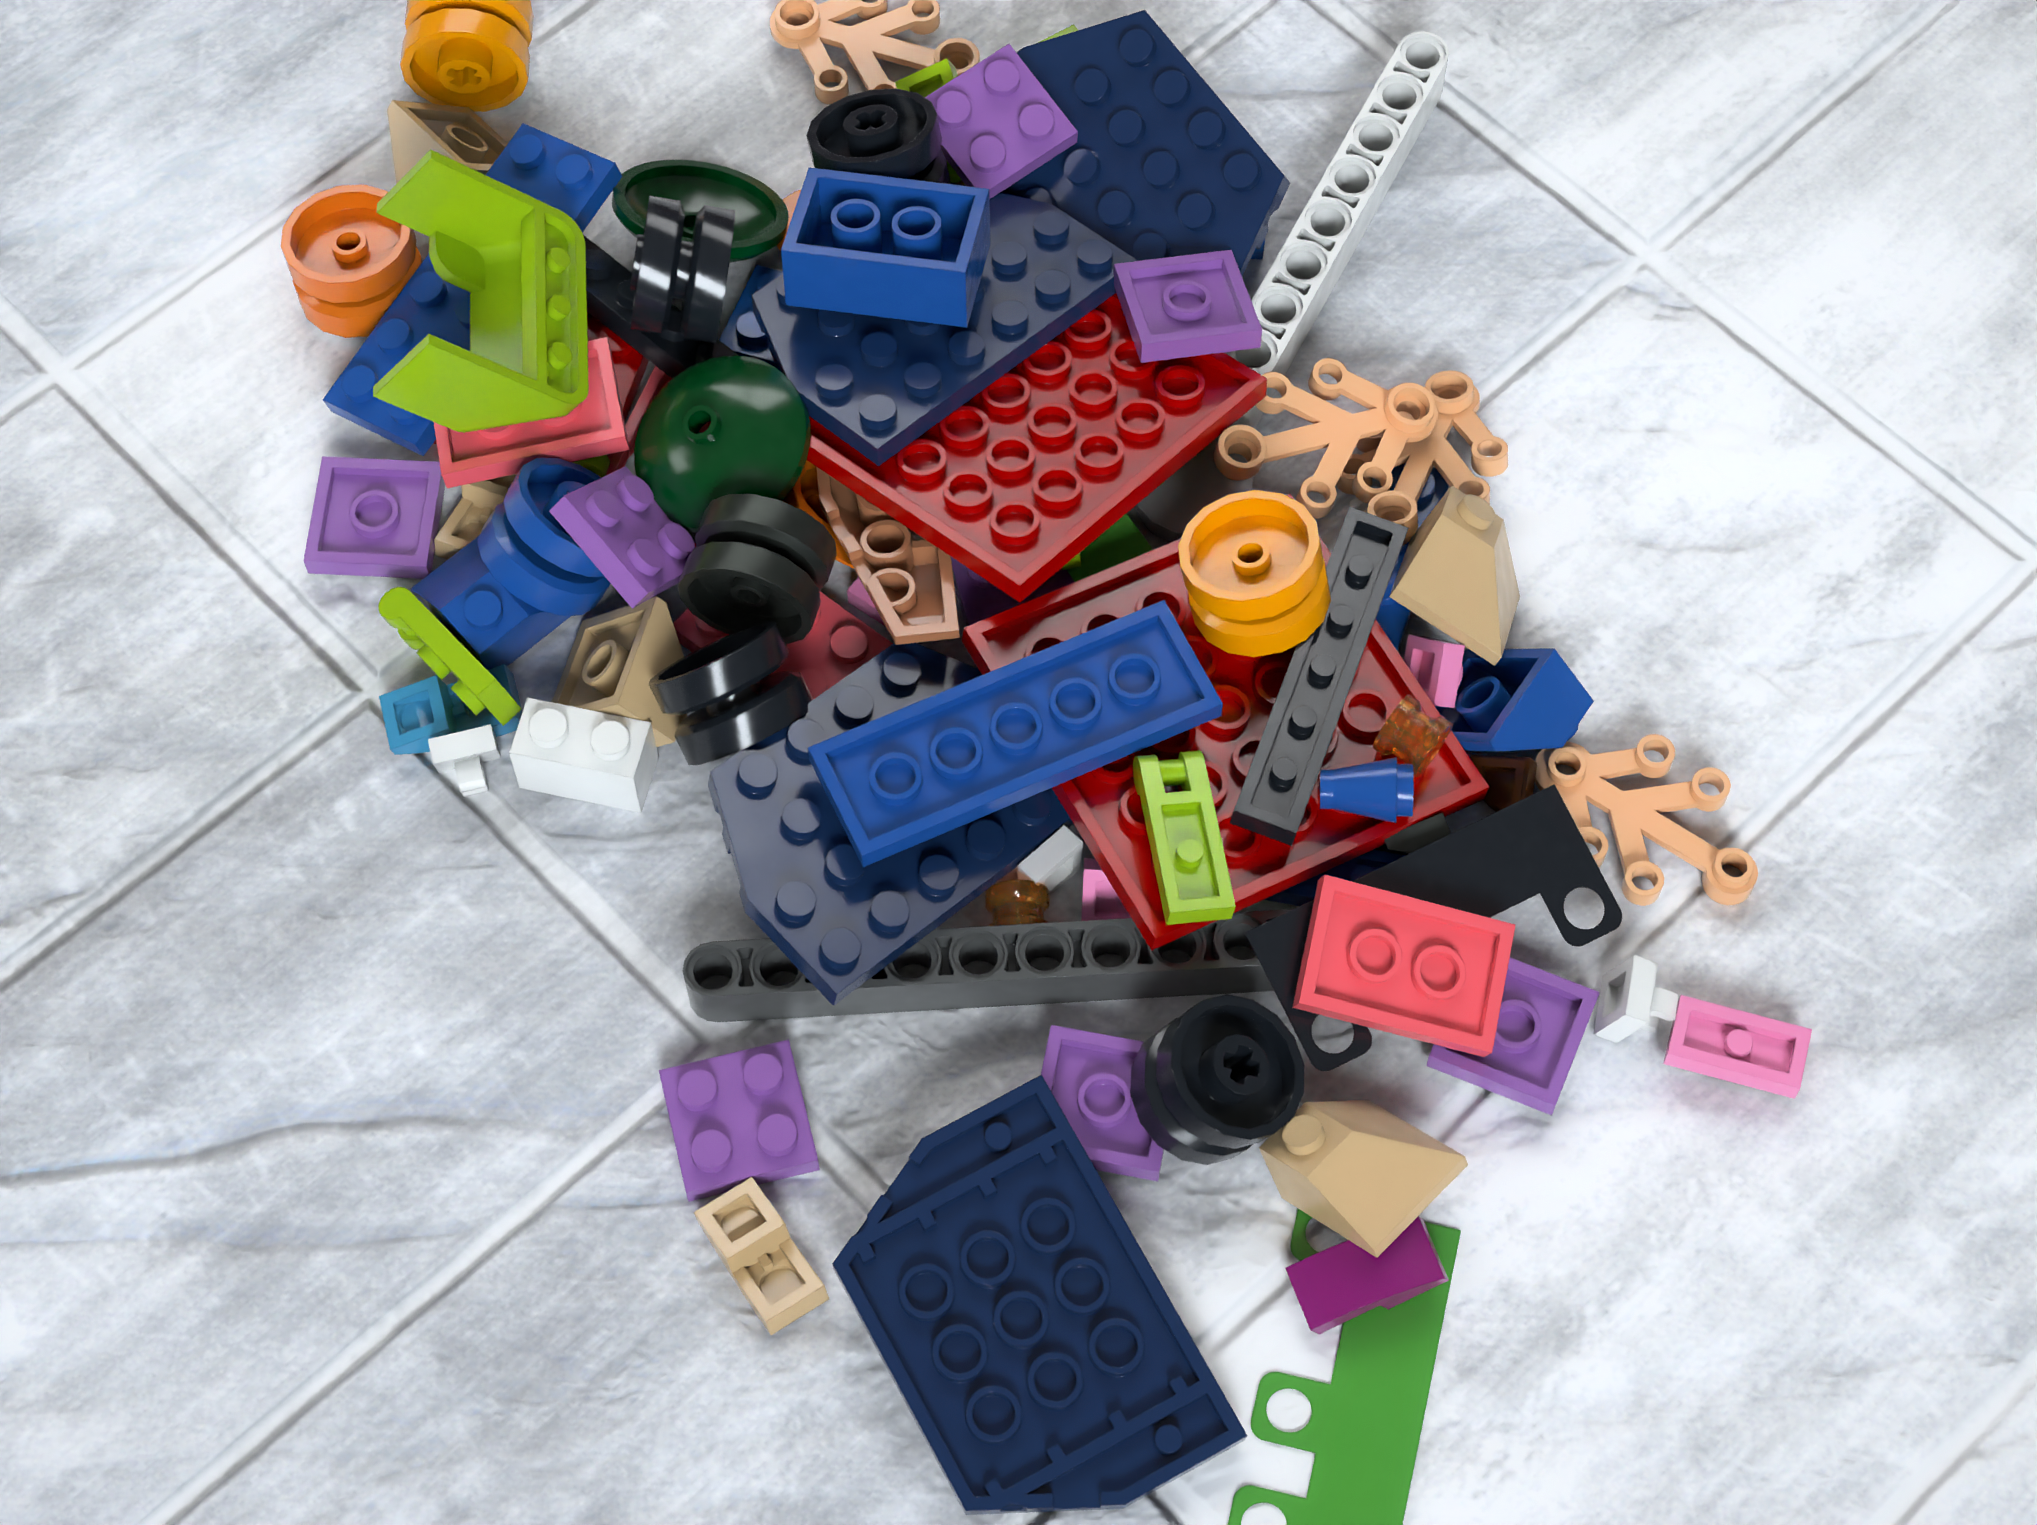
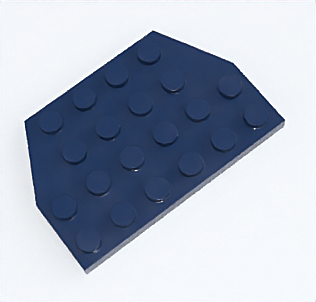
M1145 10L1020 49L1017 54L1078 131L1077 143L1000 193L1051 203L1137 259V261L1232 250L1241 276H1243L1255 248L1260 250L1269 230L1268 222L1270 216L1279 209L1290 182Z
M951 182V184H953V185L966 186V185H962V184H957V183H952V182ZM999 193L990 199L991 244L967 328L788 306L785 303L783 274L752 294L753 313L761 332L767 336L768 348L774 362H778L782 373L797 389L806 404L809 416L873 463L880 466L1116 293L1113 274L1114 264L1134 262L1137 259L1051 203Z
M893 643L808 703V712L804 716L766 739L740 750L710 771L708 788L715 811L721 817L723 824L722 836L727 853H731L740 883L739 894L745 913L833 1006L1010 873L1063 825L1069 828L1074 824L1055 792L1050 788L866 867L862 866L809 760L808 747L982 675L978 668L917 643L900 645Z
M1042 1075L923 1137L888 1190L879 1197L869 1211L867 1219L858 1232L849 1239L832 1263L833 1270L965 1515L1124 1509L1245 1441L1248 1436Z

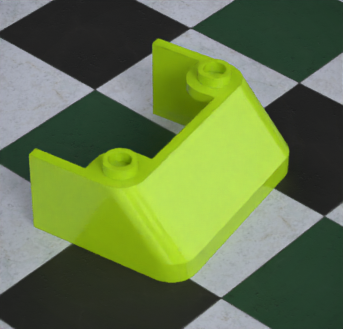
M430 149L377 203V213L429 236V256L438 276L444 281L470 292V351L428 334L373 386V397L463 433L568 415L586 399L589 391L586 247L581 229L570 216L561 210Z

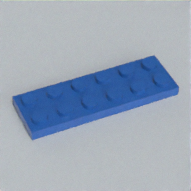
M524 123L486 173V176L566 213L576 222L582 233L622 178V174L615 162ZM428 253L323 398L330 411L424 457L436 440L434 422L373 397V386L428 334L470 351V292L440 278L434 270Z
M1165 600L812 745L808 747V755L862 866L866 867L1222 716L1223 703Z

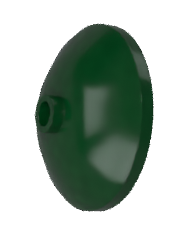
M694 160L652 161L634 166L622 173V178L613 188V211L624 227L636 238L638 234L643 235L649 196L681 201L685 210L682 241L692 242L696 215L704 205L735 210L730 263L752 259L767 252L779 244L786 234L789 215L787 207L780 196L761 181L725 166Z
M733 355L711 358L697 363L670 380L648 406L639 425L635 440L634 466L636 476L641 478L650 487L654 500L672 522L694 532H697L704 511L710 502L728 494H755L783 501L798 481L810 448L811 426L806 404L793 383L777 368L762 360ZM711 421L709 428L705 432L698 434L702 426Z

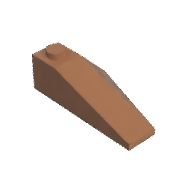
M817 467L820 507L895 644L960 638L951 556Z

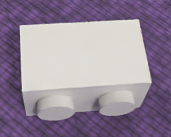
M527 698L509 751L519 788L642 813L659 759L651 722L533 698Z

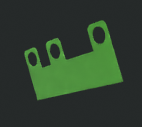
M1300 1209L1297 1212L1290 1243L1291 1252L1299 1261L1319 1253L1310 1246L1306 1238V1227L1313 1217ZM1424 1222L1449 1281L1389 1310L1382 1306H1377L1344 1322L1331 1384L1281 1372H1270L1262 1377L1258 1386L1251 1418L1252 1432L1263 1441L1316 1453L1307 1497H1298L1253 1485L1244 1486L1234 1495L1228 1525H1241L1245 1511L1257 1503H1269L1279 1508L1286 1518L1287 1525H1403L1461 1230ZM1295 1389L1307 1397L1312 1413L1308 1424L1303 1429L1296 1432H1283L1271 1424L1266 1408L1270 1397L1277 1391Z

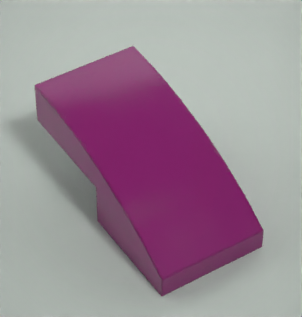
M1419 1216L1378 1258L1350 1240H1347L1285 1268L1311 1331L1317 1334L1326 1332L1377 1306H1382L1389 1310L1449 1281L1424 1220Z

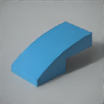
M505 664L489 669L488 671L521 707L514 674ZM437 675L379 696L389 747L395 755L430 752L428 739L490 724L496 737L517 730L522 710L504 726L486 708L476 716L450 689L456 682L446 685Z

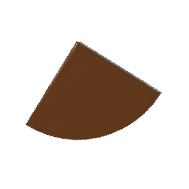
M1470 754V759L1489 785L1484 801L1495 812L1533 795L1537 763L1531 757Z

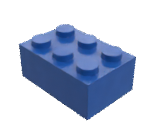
M808 168L781 248L786 305L967 328L991 244L989 189Z

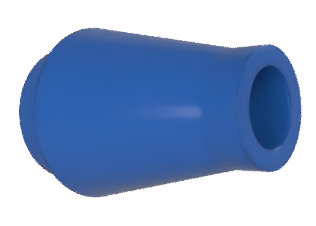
M1397 757L1335 770H1320V809H1335L1396 823V817H1413V764H1397Z

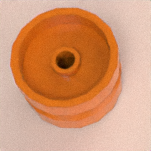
M364 184L341 185L312 195L297 206L283 226L280 246L293 278L299 302L306 318L323 332L344 338L368 337L423 262L416 246L417 240L414 230L377 213V203L388 193L386 190Z

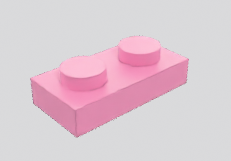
M1680 995L1663 1064L1795 1099L1801 1087L1812 1029Z

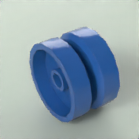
M536 458L524 464L510 484L504 501L495 507L484 524L477 541L481 559L494 579L518 599L544 612L559 616H580L595 608L611 583L549 511L564 495L602 477L579 464L559 458Z

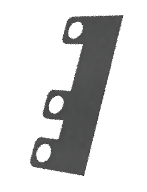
M1555 784L1352 881L1488 918L1540 893L1562 937L1568 944L1576 947L1586 945L1616 930L1622 922L1621 909ZM1588 888L1596 892L1602 899L1604 916L1601 922L1594 928H1577L1566 918L1564 901L1572 890ZM1314 900L1245 932L1311 1064L1320 1071H1331L1368 1052L1372 1045V1035L1368 1027L1351 1023L1354 1036L1350 1046L1340 1053L1325 1052L1315 1044L1312 1037V1025L1319 1014L1292 1008Z

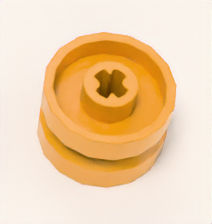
M407 0L405 15L406 34L402 43L400 61L404 81L417 95L433 104L469 107L474 112H487L509 105L522 95L528 82L530 65L528 47L532 40L534 20L531 1Z
M1251 490L1228 494L1203 507L1186 525L1178 545L1180 567L1185 587L1189 593L1194 623L1207 642L1227 653L1258 657L1282 653L1307 640L1324 622L1331 602L1328 577L1322 555L1317 522L1303 504L1282 493Z

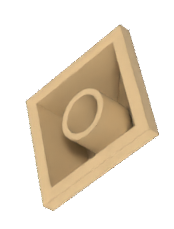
M392 100L387 109L396 184L430 149L486 175L508 144L469 107Z
M1451 486L1411 537L1389 597L1460 644L1465 645L1466 648L1494 666L1502 658L1520 599L1504 519L1496 515L1493 508L1482 498L1472 494L1466 495L1454 486Z
M656 596L633 609L628 605L583 620L552 702L651 722L656 747L674 743L676 740L674 737L675 731L687 717V714L672 715L662 713L649 686L650 679L684 657L667 603Z
M1369 1100L1305 1102L1289 1122L1275 1134L1271 1135L1259 1147L1282 1199L1376 1258L1468 1166L1464 1155Z

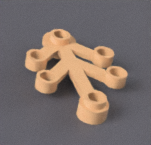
M781 0L770 17L772 37L777 43L786 48L799 49L814 75L815 95L819 101L831 105L848 96L849 86L846 71L839 66L833 65L823 44L844 50L867 91L897 89L895 82L888 79L876 58L919 70L948 58L955 66L958 76L980 62L978 48L967 39H947L940 43L936 49L889 37L908 29L921 35L934 32L940 25V7L936 0H910L907 5L887 12V0H878L873 3L863 2L864 0H828L818 5L814 0ZM919 13H928V14H930V15L927 16V17H918V16H916V15L919 14ZM854 14L866 20L853 26L836 23ZM829 82H835L839 84L835 87L824 86V84Z
M1324 358L1314 365L1310 374L1308 386L1312 394L1292 385L1290 380L1281 373L1267 372L1262 375L1267 378V388L1276 389L1282 397L1272 398L1266 395L1265 398L1255 405L1266 414H1278L1285 409L1313 424L1263 436L1251 426H1230L1219 437L1214 451V462L1218 470L1225 477L1238 481L1255 476L1263 463L1327 448L1314 475L1303 481L1296 496V501L1303 504L1314 519L1325 517L1331 511L1337 497L1335 486L1359 439L1384 433L1372 462H1366L1360 466L1352 483V490L1355 496L1360 501L1368 504L1377 494L1390 490L1393 483L1391 472L1406 442H1418L1428 437L1437 423L1438 410L1433 395L1419 384L1402 383L1386 390L1347 371L1344 364L1333 358ZM1319 375H1331L1336 379L1337 384H1327L1321 380ZM1342 394L1370 410L1352 414L1325 400H1334ZM1398 412H1407L1413 416L1414 420L1406 419ZM1229 454H1240L1247 460V463L1237 462ZM1363 478H1375L1382 487L1371 488L1366 485ZM1312 491L1318 492L1323 495L1326 501L1323 503L1313 502L1307 493Z
M1441 371L1432 375L1426 381L1425 388L1433 395L1437 406V423L1432 433L1425 439L1418 442H1406L1394 466L1406 463L1394 490L1377 494L1368 503L1367 513L1409 528L1403 545L1410 541L1418 529L1417 501L1433 466H1435L1450 487L1454 486L1466 495H1476L1490 505L1489 484L1484 479L1475 477L1446 439L1452 426L1471 446V466L1474 472L1481 476L1493 477L1502 474L1508 467L1507 443L1503 439L1493 436L1477 416L1476 412L1480 407L1479 392L1473 385L1471 378L1459 371ZM1404 411L1398 412L1402 417L1414 420L1411 414ZM1384 433L1359 439L1356 446L1364 453L1361 455H1351L1336 484L1340 491L1355 495L1352 490V483L1356 475L1350 474H1356L1364 463L1372 462ZM1363 478L1366 485L1371 487L1373 478Z
M1650 734L1643 737L1639 741L1637 748L1590 754L1584 747L1576 743L1566 742L1563 748L1542 749L1535 759L1537 763L1536 786L1541 791L1555 784L1584 841L1596 847L1598 853L1592 856L1598 867L1603 864L1606 857L1608 840L1603 832L1592 827L1587 801L1609 815L1625 875L1622 881V892L1628 901L1640 906L1650 905L1658 899L1664 885L1663 872L1657 865L1649 861L1643 836L1703 872L1702 887L1705 893L1715 902L1723 905H1736L1742 903L1750 896L1757 881L1758 869L1755 861L1748 853L1738 848H1723L1719 850L1660 814L1691 808H1698L1707 812L1720 809L1724 805L1731 788L1730 780L1723 771L1713 767H1706L1697 771L1692 781L1627 791H1622L1604 780L1641 773L1648 778H1660L1666 775L1674 760L1675 748L1668 738L1658 734ZM1648 750L1657 751L1663 755L1665 760L1662 762H1652L1645 757L1644 752ZM1556 765H1568L1574 768L1577 773L1573 775L1562 774L1557 770ZM1704 783L1712 784L1718 789L1720 794L1715 796L1706 795L1700 790L1699 785ZM1722 865H1732L1738 868L1743 875L1739 877L1729 876L1723 871ZM1638 876L1648 878L1654 888L1650 890L1639 889L1634 885L1632 879Z

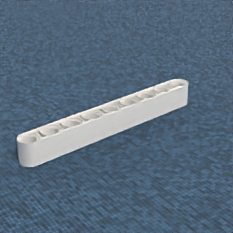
M1421 31L1413 32L1399 42L1251 300L1262 327L1261 346L1255 349L1231 351L1226 354L1246 366L1259 367L1251 368L1261 375L1267 372L1286 374L1441 98L1449 56L1448 46L1441 37L1434 33ZM1267 388L1266 395L1273 397L1276 389ZM1254 406L1231 426L1247 425L1255 429L1264 412Z

